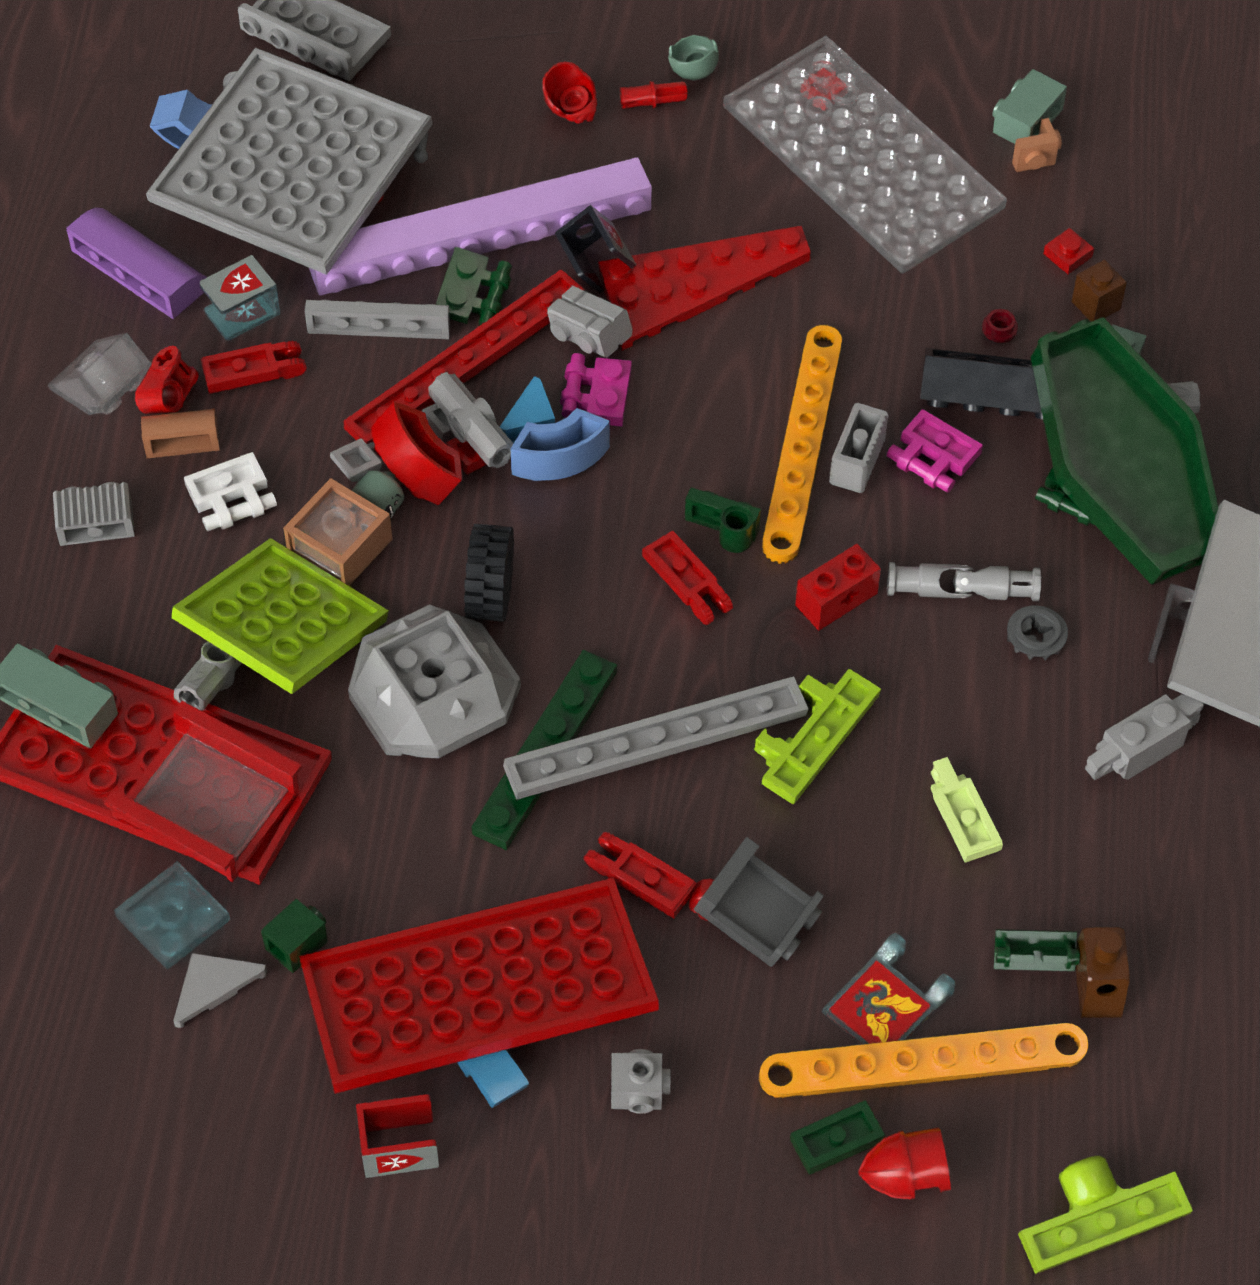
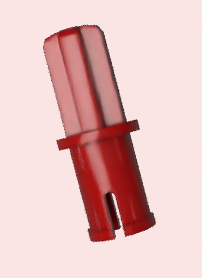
M649 81V85L620 87L622 109L651 105L652 108H656V104L685 101L688 97L687 85L683 81L654 85L653 81Z

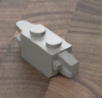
M1167 694L1163 695L1105 730L1103 740L1096 745L1095 749L1097 751L1088 757L1085 770L1094 780L1114 770L1124 779L1132 778L1184 745L1188 730L1193 725L1195 726L1200 719V710L1203 709L1204 703L1183 694L1173 700Z

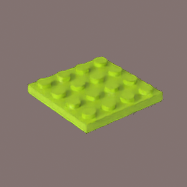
M270 538L174 605L172 619L290 694H293L361 642L362 637L373 633L386 623L389 610Z

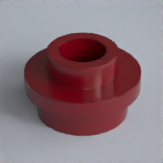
M995 309L984 318L982 331L989 340L1005 343L1011 341L1016 336L1018 323L1010 311Z

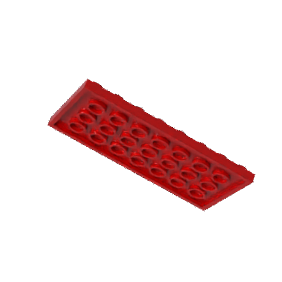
M55 645L48 656L50 661L62 667L63 665H68L74 668L82 678L92 683L100 682L106 685L114 694L118 715L90 749L15 708L0 731V781L186 855L123 819H113L112 810L104 805V800L112 790L124 796L129 792L176 731L173 711L180 703L174 699V690ZM208 704L204 710H201L202 712L302 766L301 771L297 775L298 795L238 875V877L261 885L329 766L332 754L330 750ZM191 745L144 807L232 854L278 791L202 749Z
M614 878L299 956L335 1094L659 1010L655 989Z

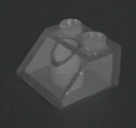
M126 332L94 341L47 386L51 391L88 415L103 412L107 415L122 404L123 401L120 397L128 390L132 392L137 389L148 372L151 362Z

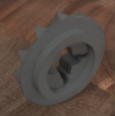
M1037 605L1023 607L1017 610L1008 621L1007 642L1013 644L1015 653L1022 652L1027 654L1029 660L1033 657H1042L1046 661L1052 654L1059 655L1062 647L1067 642V625L1064 619L1050 608ZM1032 624L1038 633H1044L1042 642H1039L1034 635H1030Z

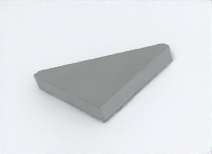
M192 953L173 1020L175 1027H184L186 1021L206 1009L210 1011L238 994L237 991L257 978L262 979L266 977V965Z

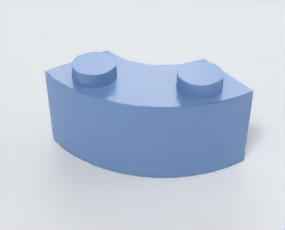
M189 90L159 96L150 127L167 143L180 149L212 105L196 98Z
M576 408L567 418L556 423L536 424L527 422L511 447L512 475L533 481L557 480L576 475L588 469L610 447V420Z

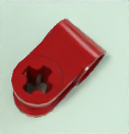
M168 346L156 354L148 372L136 389V405L144 414L175 413L179 411L189 391L198 380V371L185 363L181 358V351L176 346Z

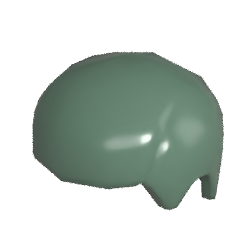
M690 35L680 39L675 45L669 47L668 60L670 66L682 79L696 81L706 78L713 73L719 61L716 41L700 35Z

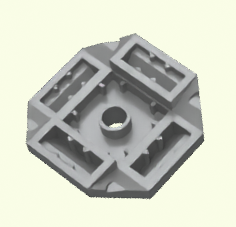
M429 604L362 637L348 694L350 701L386 755L402 756V754L424 758H441L507 724L515 698L521 687V681L482 623ZM430 675H439V677H436V678H430V677H428V676H430Z

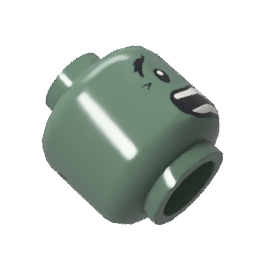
M370 470L351 490L388 512L390 519L404 501V493L400 487L401 482L389 471Z

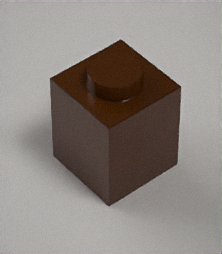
M1104 259L1077 274L1071 302L1090 322L1102 317L1106 318L1121 310L1127 282Z

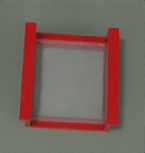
M181 701L173 711L176 731L129 792L124 796L112 790L104 800V805L112 810L113 819L127 821L227 877V880L233 883L298 795L297 775L301 771L302 766L188 703Z

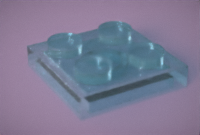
M178 861L114 910L116 918L167 970L230 921L229 912Z

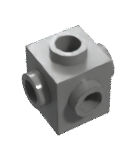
M636 1049L629 1053H612L611 1109H628L638 1114L649 1113L653 1109H662V1094H670V1069H662V1053H652L645 1049Z

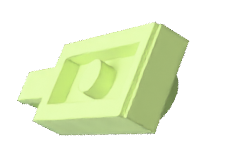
M948 757L934 761L933 770L931 771L935 784L931 785L933 799L964 862L966 863L1001 851L1003 846L1002 840L971 778H966L964 774L957 776Z

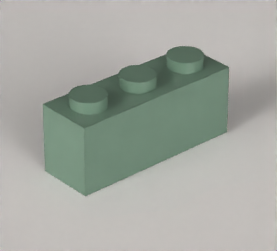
M17 643L0 663L1 701L90 749L118 715L114 694L106 685L100 682L92 683L82 678L74 668L68 665H63L62 667L50 661L47 655L36 648L30 650Z

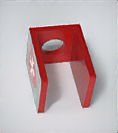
M429 1094L356 1104L362 1160L366 1178L439 1167L436 1140L368 1148L367 1132L432 1123L433 1116Z

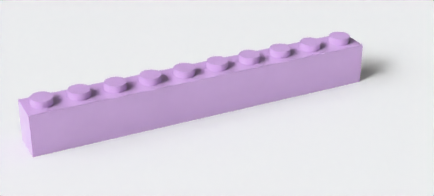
M637 157L359 228L327 275L311 268L309 270L319 296L336 293L363 284H371L390 277L406 275L417 270L443 265L450 262L455 246L477 254H483L553 236L557 230L589 205H592L610 221L630 215H638L651 210L652 187ZM586 224L580 228L591 226L593 224Z

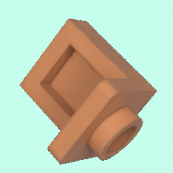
M1049 118L1041 119L1038 135L1016 139L1012 160L1016 172L1055 165L1057 152L1062 146V140L1058 129L1053 128Z

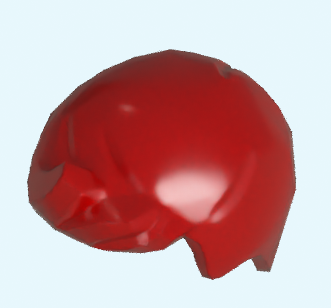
M560 62L551 67L545 74L542 83L544 100L549 109L557 116L576 124L583 123L584 120L591 122L597 107L594 81L572 62Z

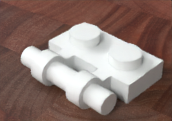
M253 452L184 477L185 486L198 513L211 508L215 512L202 518L207 532L218 527L224 530L232 527L233 522L251 515L253 518L265 514L264 510L277 506L272 492L260 497L257 494V491L268 488L266 477ZM244 496L246 502L227 508L225 503Z

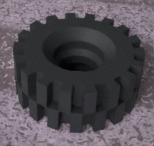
M474 523L469 539L468 560L466 563L464 611L466 618L503 622L506 620L513 574V527Z

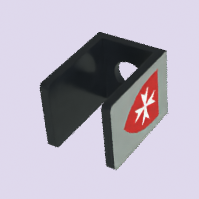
M589 205L555 232L577 275L599 293L605 289L584 253V250L598 239L603 237L609 250L630 268L636 266L614 224L592 205ZM586 224H593V228L587 234L576 235L580 227Z

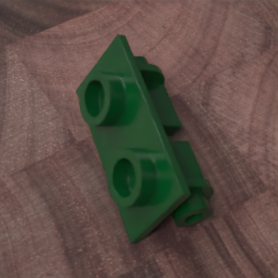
M995 929L993 968L1003 970L1075 971V965H1079L1080 959L1079 949H1076L1077 931Z

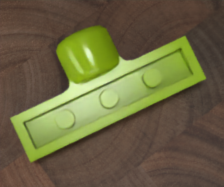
M1091 1156L1067 1166L1059 1174L1058 1179L1070 1204L1069 1212L1021 1230L1018 1235L1034 1273L1038 1274L1189 1215L1193 1210L1175 1171L1133 1188L1122 1189L1116 1184L1106 1159L1102 1156Z

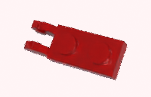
M293 340L275 344L270 342L202 357L200 359L209 394L280 379L279 377L291 379L295 376H301L307 367L305 361L302 358H298L302 351L300 344Z
M670 531L642 548V557L687 606L690 605L694 615L703 624L708 625L715 619L711 608L701 598L706 594H709L714 605L724 614L733 609L732 600L717 583L718 579L674 531Z
M603 832L598 841L601 847L615 856L617 860L614 862L595 850H589L583 858L586 864L602 876H608V879L614 878L616 884L673 919L684 907L697 887V883L693 879L632 842L628 844L609 832Z

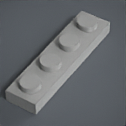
M306 300L305 304L307 333L429 339H449L450 336L449 306Z

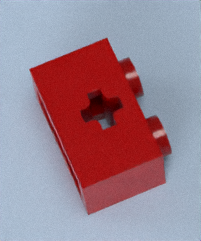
M855 544L798 580L795 606L819 631L878 594L881 568L858 544Z

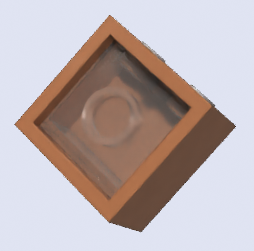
M332 478L324 484L284 527L286 548L348 586L357 579L392 541L390 514Z

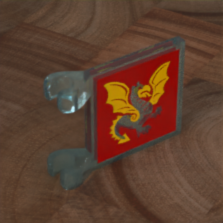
M893 933L888 937L878 952L822 1009V1013L860 1045L907 1040L955 991V981L947 974H942L928 992L924 994L891 965L905 953L904 946L906 944L905 939L897 933Z

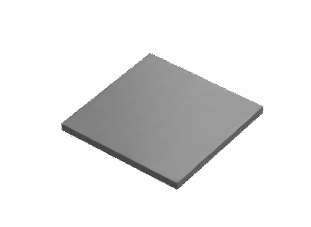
M255 48L147 191L146 196L151 203L327 275L432 126V117Z
M1223 500L1217 510L1167 687L1260 727V515Z

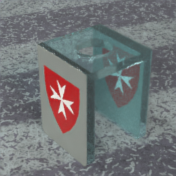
M253 255L200 281V288L212 302V304L204 308L205 315L227 341L280 315L276 284Z

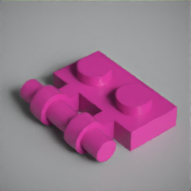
M574 353L571 356V362L566 365L564 377L567 380L566 388L562 390L560 404L563 406L562 416L567 418L578 408L610 420V425L622 427L632 361L596 357L595 367L586 368L584 365L585 356L580 353ZM581 385H590V394L582 393L580 391Z
M922 409L902 431L901 441L907 444L908 447L903 450L893 444L886 456L897 462L896 466L905 472L912 471L924 478V483L933 489L939 487L949 493L955 484V480L945 475L946 472L950 470L961 477L981 455L983 444ZM923 454L934 460L935 463L933 466H930L918 459V457Z

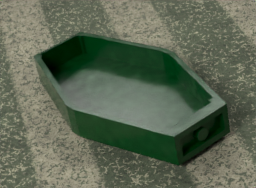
M1104 317L1092 322L1089 319H1084L1074 324L1066 332L1058 334L1057 331H1053L1041 337L1030 358L1053 470L1061 489L1151 585L1202 565L1217 514L1218 503L1200 423L1192 409Z

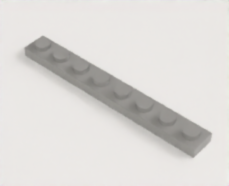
M793 676L505 758L503 767L517 800L806 716L808 706Z

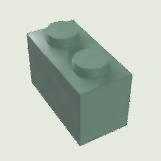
M1032 69L1024 79L1019 78L1015 82L1011 93L1006 99L1001 98L995 105L992 116L995 117L993 133L1014 144L1016 139L1038 135L1041 119L1049 118L1052 123L1063 110L1067 86Z

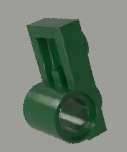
M690 488L685 501L686 521L718 530L720 545L732 553L743 552L751 546L753 541L755 542L760 529L761 509L753 507L747 502H737L718 496L711 491Z

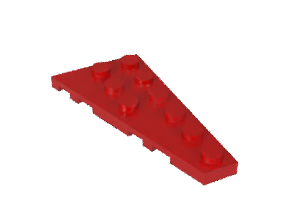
M801 225L632 255L636 266L630 268L619 258L598 261V271L605 289L607 301L628 311L633 332L632 336L621 345L623 351L632 347L633 341L645 335H648L650 338L661 333L662 327L674 321L684 322L727 301L730 294L739 290L746 292L754 288L757 281L768 276L775 278L810 261L811 251Z

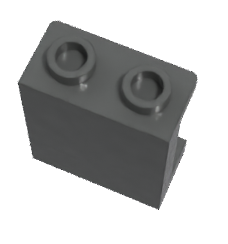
M746 837L693 910L772 967L780 957L787 961L799 946L801 940L795 936L802 926L809 930L818 919L822 910L816 906L824 895L817 891L812 897L761 861L753 855L759 848V845Z

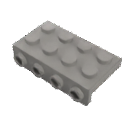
M257 0L253 6L243 3L238 8L240 29L244 30L247 34L269 42L278 49L294 54L301 60L319 66L330 74L337 75L348 81L360 71L391 37V27L336 0Z

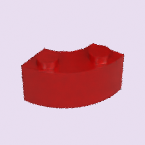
M393 401L371 426L375 452L382 458L396 478L409 488L411 494L416 498L425 499L439 505L462 481L459 451L446 445L436 436L428 423L425 412Z

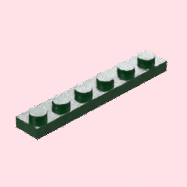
M582 650L517 755L577 738L616 675L617 664ZM505 772L471 826L472 835L507 851L542 793L516 800Z

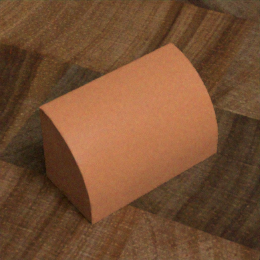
M215 408L141 417L142 440L147 459L220 451Z

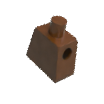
M1084 928L1077 939L1076 949H1079L1080 959L1079 965H1075L1081 1018H1122L1130 982L1124 928ZM1107 984L1105 990L1108 993L1097 991L1100 986Z

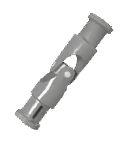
M889 562L887 596H893L895 592L918 593L919 597L967 598L972 596V594L967 593L973 591L989 600H1007L1008 597H1031L1032 601H1039L1041 570L1038 567H1034L1032 571L1009 570L1008 566H989L972 572L970 570L974 568L960 564L921 563L919 567L896 566L895 562ZM959 569L956 570L953 579L956 593H948L941 589L939 578L943 571ZM1013 582H1027L1028 585H1027V586H1018V585H1013L1012 583H1013Z

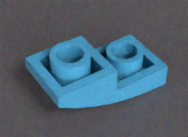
M506 1050L457 1062L465 1076L473 1078L491 1108L525 1089L529 1084Z

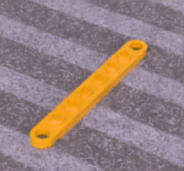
M819 325L812 328L806 336L764 531L763 553L766 554L767 559L770 558L772 562L778 561V564H781V562L788 563L789 560L793 561L800 549L834 386L842 337L838 330L827 325ZM825 337L833 345L824 348L819 347L815 342L817 339L821 340V338ZM780 537L781 540L785 538V541L789 540L788 542L791 543V546L787 549H777L771 542H774L775 539L778 540Z
M1070 1023L779 1053L769 1056L762 1063L759 1072V1082L762 1086L761 1088L768 1095L774 1096V1098H785L799 1095L808 1096L1041 1071L1050 1068H1069L1077 1065L1085 1056L1088 1050V1039L1080 1027ZM1063 1034L1065 1036L1070 1035L1077 1042V1052L1073 1055L1060 1053L1055 1045L1056 1038L1063 1036ZM780 1065L788 1068L792 1076L791 1082L785 1086L773 1084L768 1077V1072L773 1066Z

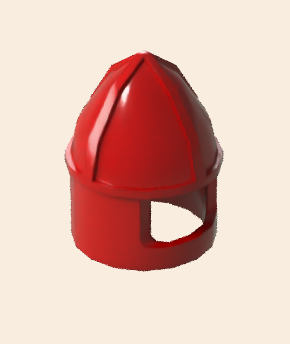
M940 1127L908 1133L898 1131L883 1138L866 1154L858 1170L859 1176L872 1189L892 1198L915 1199V1190L939 1187L940 1192L951 1190L947 1158Z

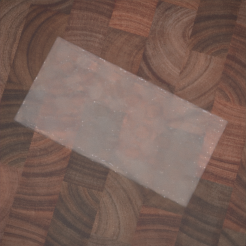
M827 36L822 37L726 95L723 99V107L902 274L1006 208L1007 198Z

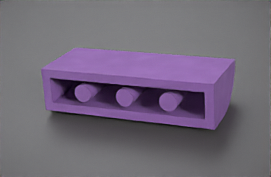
M104 208L88 210L66 228L72 252L172 319L176 318L205 292L200 285V281L207 278L205 275Z

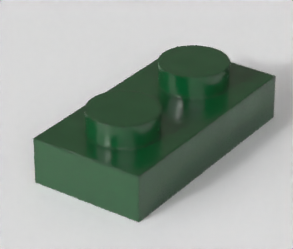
M866 1100L790 1134V1141L809 1175L874 1147L885 1138V1134Z

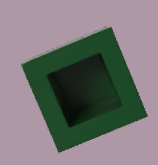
M296 898L261 930L264 947L289 971L294 973L301 967L299 956L317 952L328 942L325 927L326 919L314 906L310 905L307 908Z

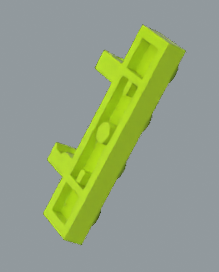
M851 669L846 671L836 685L828 682L825 686L810 675L806 676L799 685V689L803 697L810 701L813 714L793 739L789 737L784 741L780 737L773 738L767 734L766 728L756 739L754 751L766 759L765 764L770 767L764 774L761 784L793 805L880 695L881 688Z

